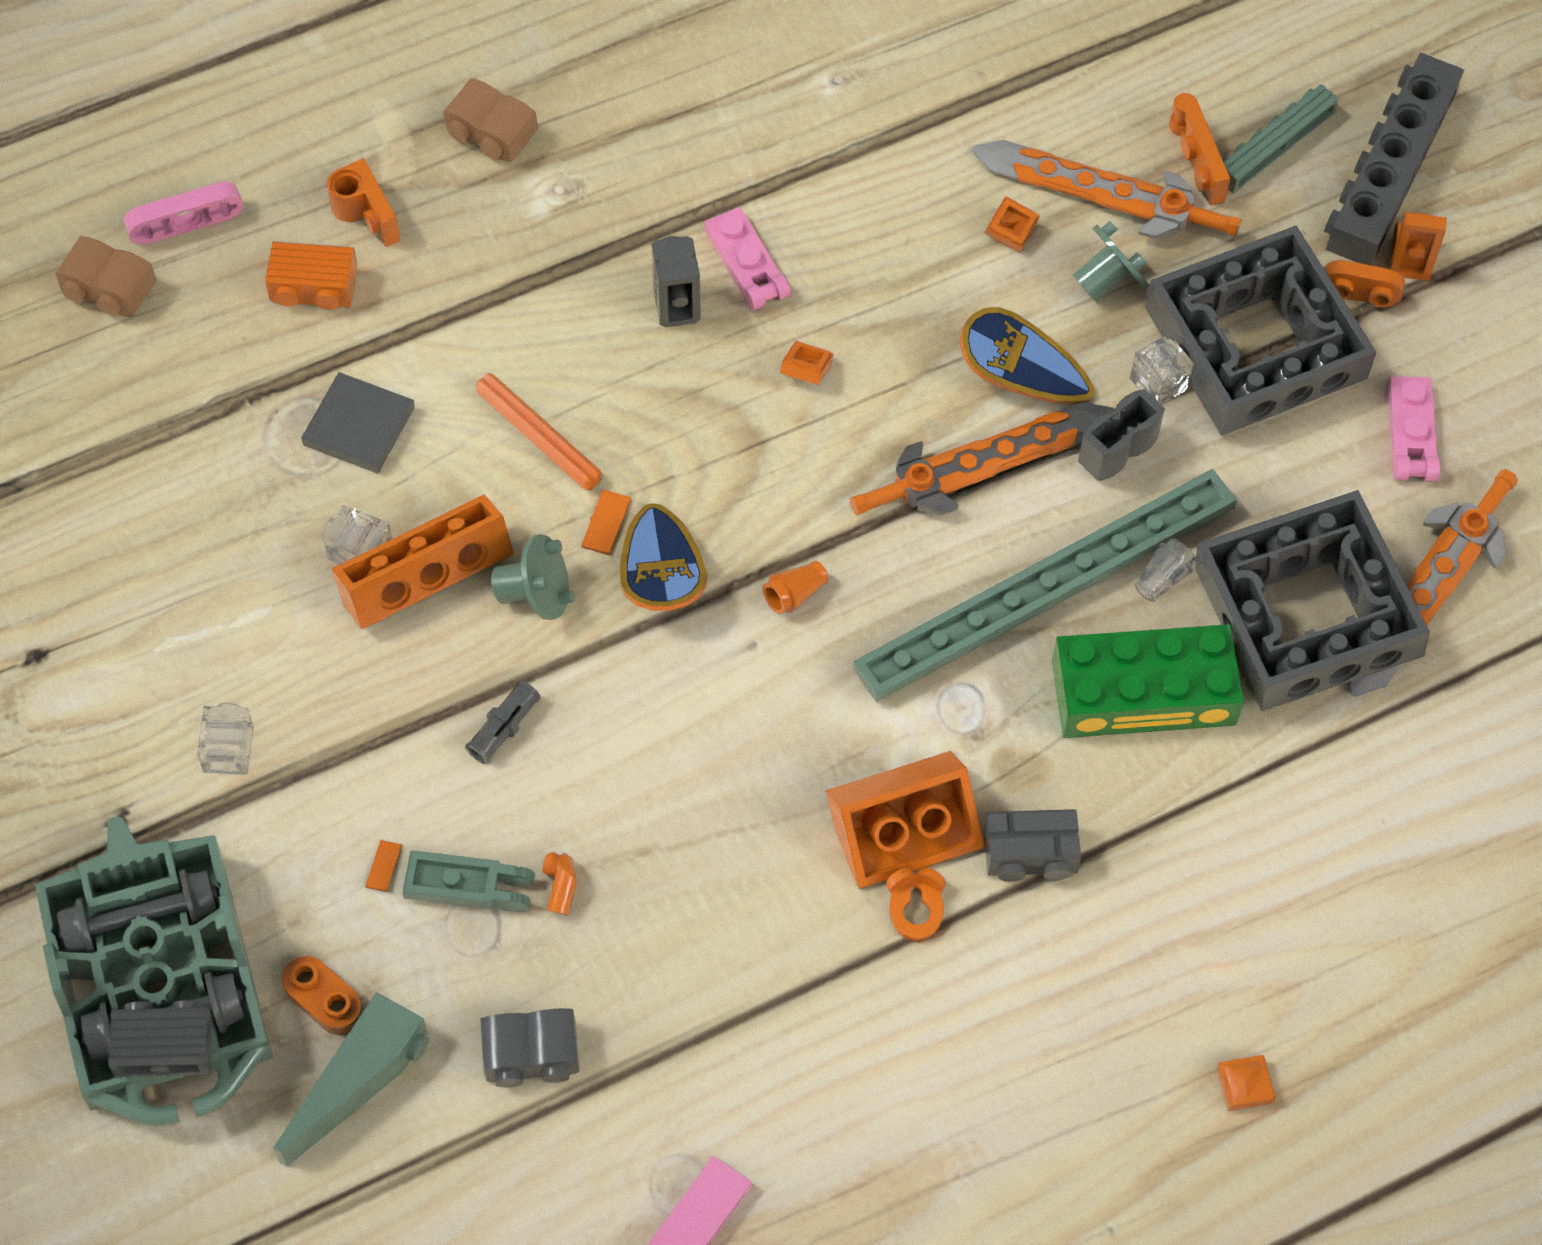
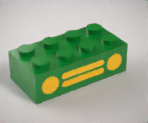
M1230 624L1056 637L1052 665L1063 738L1237 725L1244 701Z

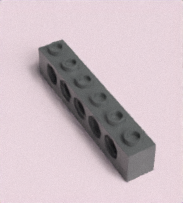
M1421 52L1413 67L1406 64L1397 84V87L1402 89L1399 95L1392 93L1383 112V115L1387 117L1385 123L1377 122L1368 143L1373 145L1370 153L1363 150L1354 169V173L1358 174L1356 181L1348 180L1342 191L1339 202L1344 205L1341 211L1333 209L1324 229V232L1330 234L1326 247L1327 251L1356 263L1372 266L1455 98L1465 69Z

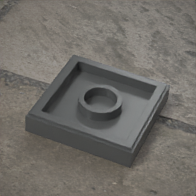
M338 372L301 437L302 443L306 447L379 473L415 408L414 400Z

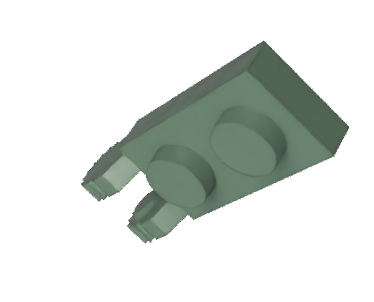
M412 850L409 855L402 893L404 899L493 909L495 906L503 911L526 912L530 908V897L522 893L497 890L498 880L507 885L531 886L534 883L535 873L531 869H527V867L500 864L498 860Z

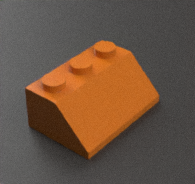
M951 751L825 790L836 834L859 889L888 880L894 872L902 868H910L912 871H916L985 848L967 767Z

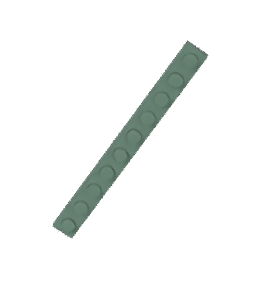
M1211 469L854 661L853 669L874 700L878 702L1235 508L1237 499L1214 469Z

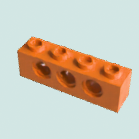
M483 494L332 568V572L345 609L362 630L487 567L493 566L497 562L513 555L514 552L504 516L488 497Z

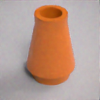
M813 561L808 565L772 574L769 577V581L763 585L765 600L770 608L778 614L784 612L792 613L816 590L828 583V574L819 561Z

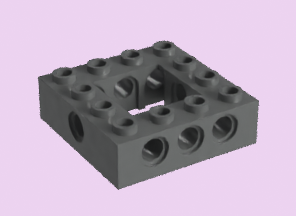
M1297 225L1150 281L1145 309L1221 436L1368 379L1377 352ZM1273 298L1299 342L1293 349L1272 357L1268 354L1260 358L1259 362L1237 370L1240 358L1239 351L1234 343L1230 344L1217 323L1218 318Z
M1359 490L1197 543L1196 572L1221 625L1230 624L1236 658L1261 711L1425 656L1430 631ZM1332 564L1358 618L1352 615L1347 617L1344 623L1318 632L1311 629L1305 631L1303 637L1281 644L1282 622L1279 616L1274 617L1264 596V587Z

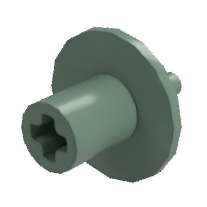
M1111 221L1102 228L1098 225L1094 226L1092 229L1106 246L1073 274L1075 279L1095 302L1101 299L1129 273L1146 289L1149 284L1138 272L1147 264L1144 258L1137 252L1130 259L1125 257L1109 238L1118 230Z
M534 535L525 543L521 562L495 567L492 572L491 584L497 601L501 604H509L528 600L534 612L545 620H555L563 615L567 604L575 602V593L573 590H569L568 573L561 554V541L552 540L547 535Z

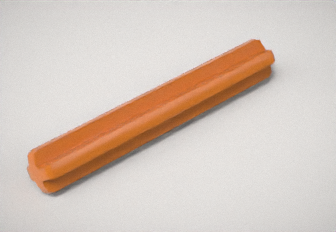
M487 373L478 380L476 384L477 393L583 489L592 490L595 485L599 484L602 479L601 470L494 374Z

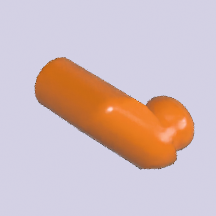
M550 852L546 854L542 867L544 874L555 877L546 910L568 916L577 885L573 859L564 852L562 855Z

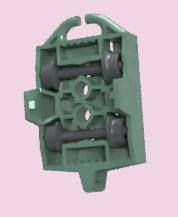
M113 817L107 824V853L78 864V868L35 884L47 944L43 945L51 987L64 1018L81 1095L90 1110L102 1107L135 1122L151 1126L171 1125L180 1122L176 1104L163 1107L151 1106L145 1102L142 1091L146 1087L186 1075H162L159 1077L154 1075L150 1077L124 1076L120 1078L115 1077L109 1067L111 1011L124 1010L125 1004L130 1002H146L154 1006L153 1009L172 1008L174 1002L189 1000L199 1002L201 1008L208 1007L213 1019L211 1069L214 1068L218 1073V1081L210 1092L192 1099L197 1117L221 1108L233 1097L259 1062L273 1058L222 853L215 835L174 842L162 840L137 844L125 820L122 817ZM229 937L235 959L210 958L208 950ZM146 940L157 941L152 949H149L148 946L137 951V947ZM71 979L95 981L96 990L76 1002ZM156 981L167 982L166 986L157 993L146 992L147 988Z

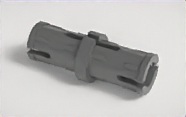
M518 681L498 708L493 707L487 713L486 717L488 720L472 740L465 745L466 751L478 762L487 764L508 736H515L519 731L518 724L533 705L541 699L537 690L525 681Z

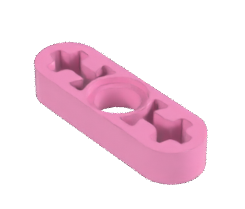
M219 182L135 207L125 215L124 224L133 243L149 244L232 219L242 211L243 202L235 184ZM190 211L184 215L176 216L181 212Z

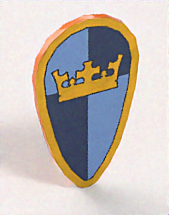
M1001 307L983 308L973 313L963 325L959 341L963 358L971 370L984 380L1006 390L1052 403L1077 404L1087 402L1093 397L1095 392L1094 386L1078 362L1047 334L1015 312Z
M657 503L647 504L635 515L625 536L620 562L621 588L628 600L636 606L651 611H671L685 607L697 600L706 588L707 571L702 555L683 522L673 512Z

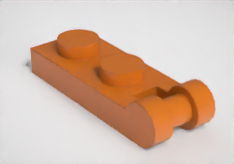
M1189 93L1178 94L1173 102V113L1170 117L1169 129L1173 134L1181 136L1182 153L1186 160H1191L1195 169L1194 179L1197 189L1200 192L1204 191L1210 206L1224 203L1230 183V176L1197 99Z

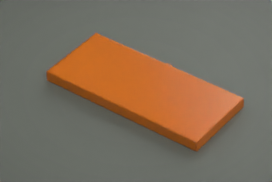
M603 489L594 514L590 517L591 521L581 548L610 556L631 497Z

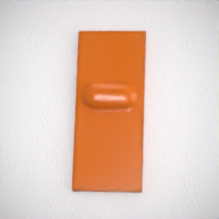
M380 840L365 886L366 888L388 892L402 844Z

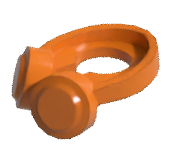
M902 868L894 872L886 882V888L891 893L889 913L892 925L907 940L915 942L924 941L933 936L941 924L944 914L941 892L946 886V881L934 869L921 868L915 874L910 868ZM915 888L921 892L922 903L928 907L930 912L929 919L923 924L918 925L910 923L904 916V908L911 902L910 892Z

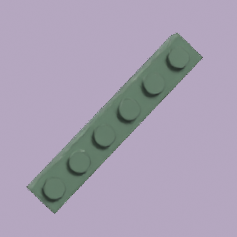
M1322 84L1314 90L1309 89L1299 102L1291 103L1284 114L1280 117L1276 115L1272 118L1265 129H1258L1250 141L1246 144L1244 142L1239 144L1231 156L1223 157L1222 160L1230 176L1228 190L1232 194L1236 193L1332 116L1336 111L1339 98Z

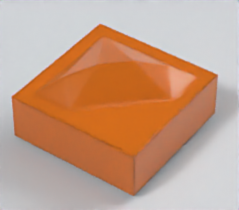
M1005 196L986 228L985 234L1020 253L1041 215Z
M795 341L782 361L780 373L820 385L832 365L834 353Z
M1264 1055L1219 1062L1217 1071L1228 1111L1274 1103L1276 1097Z

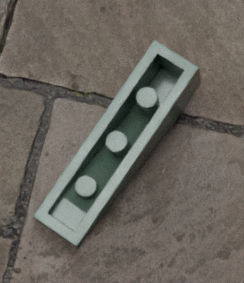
M377 992L375 993L273 1147L279 1163L288 1167L398 1077L410 1060L416 1062L421 1057L428 1044L427 1030L423 1017Z

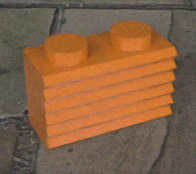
M273 241L267 275L265 276L269 300L288 307L301 303L305 305H318L328 310L337 309L342 306L346 308L351 307L358 267L355 248Z

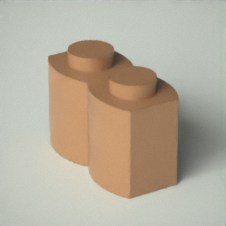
M473 78L466 83L443 111L447 131L455 140L462 143L467 141L471 144L479 145L481 151L494 160L501 159L506 162H512L538 130L536 112L518 99L502 95L489 84Z
M86 236L78 238L55 272L61 292L68 299L77 303L82 301L96 303L101 311L113 317L118 315L133 317L156 281L152 265L147 260L127 251L115 250L97 239Z

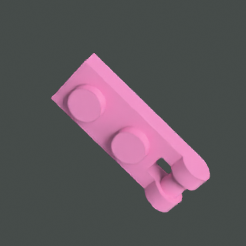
M741 207L704 221V231L752 311L765 307V302L776 298L779 301L791 296V290L785 276L778 271ZM764 281H766V283H767V284L762 285V286H760V287L757 285V284H759V283H761V282H764Z
M1390 376L1387 390L1394 480L1408 481L1409 477H1422L1423 481L1437 482L1440 473L1439 457H1437L1432 378ZM1410 457H1421V460H1410Z

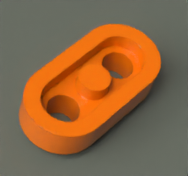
M1346 260L1332 261L1324 267V270L1343 299L1367 302L1376 307L1385 308L1397 304L1403 298L1405 280L1396 271Z
M298 957L285 967L282 983L286 995L293 1003L329 1033L345 1034L351 1031L363 1013V1008L358 994L347 983L315 957ZM309 972L313 974L312 979L306 983L297 981L302 973ZM336 1001L346 1003L344 1009L338 1012L331 1011L330 1006Z

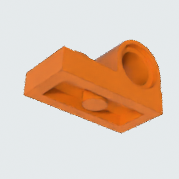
M362 158L349 163V165L332 172L327 180V189L333 215L343 222H354L364 218L371 234L378 233L385 247L399 242L400 235L397 217L365 159Z
M1405 212L1403 221L1397 222L1395 225L1389 269L1398 272L1403 278L1429 281L1446 232L1447 217Z

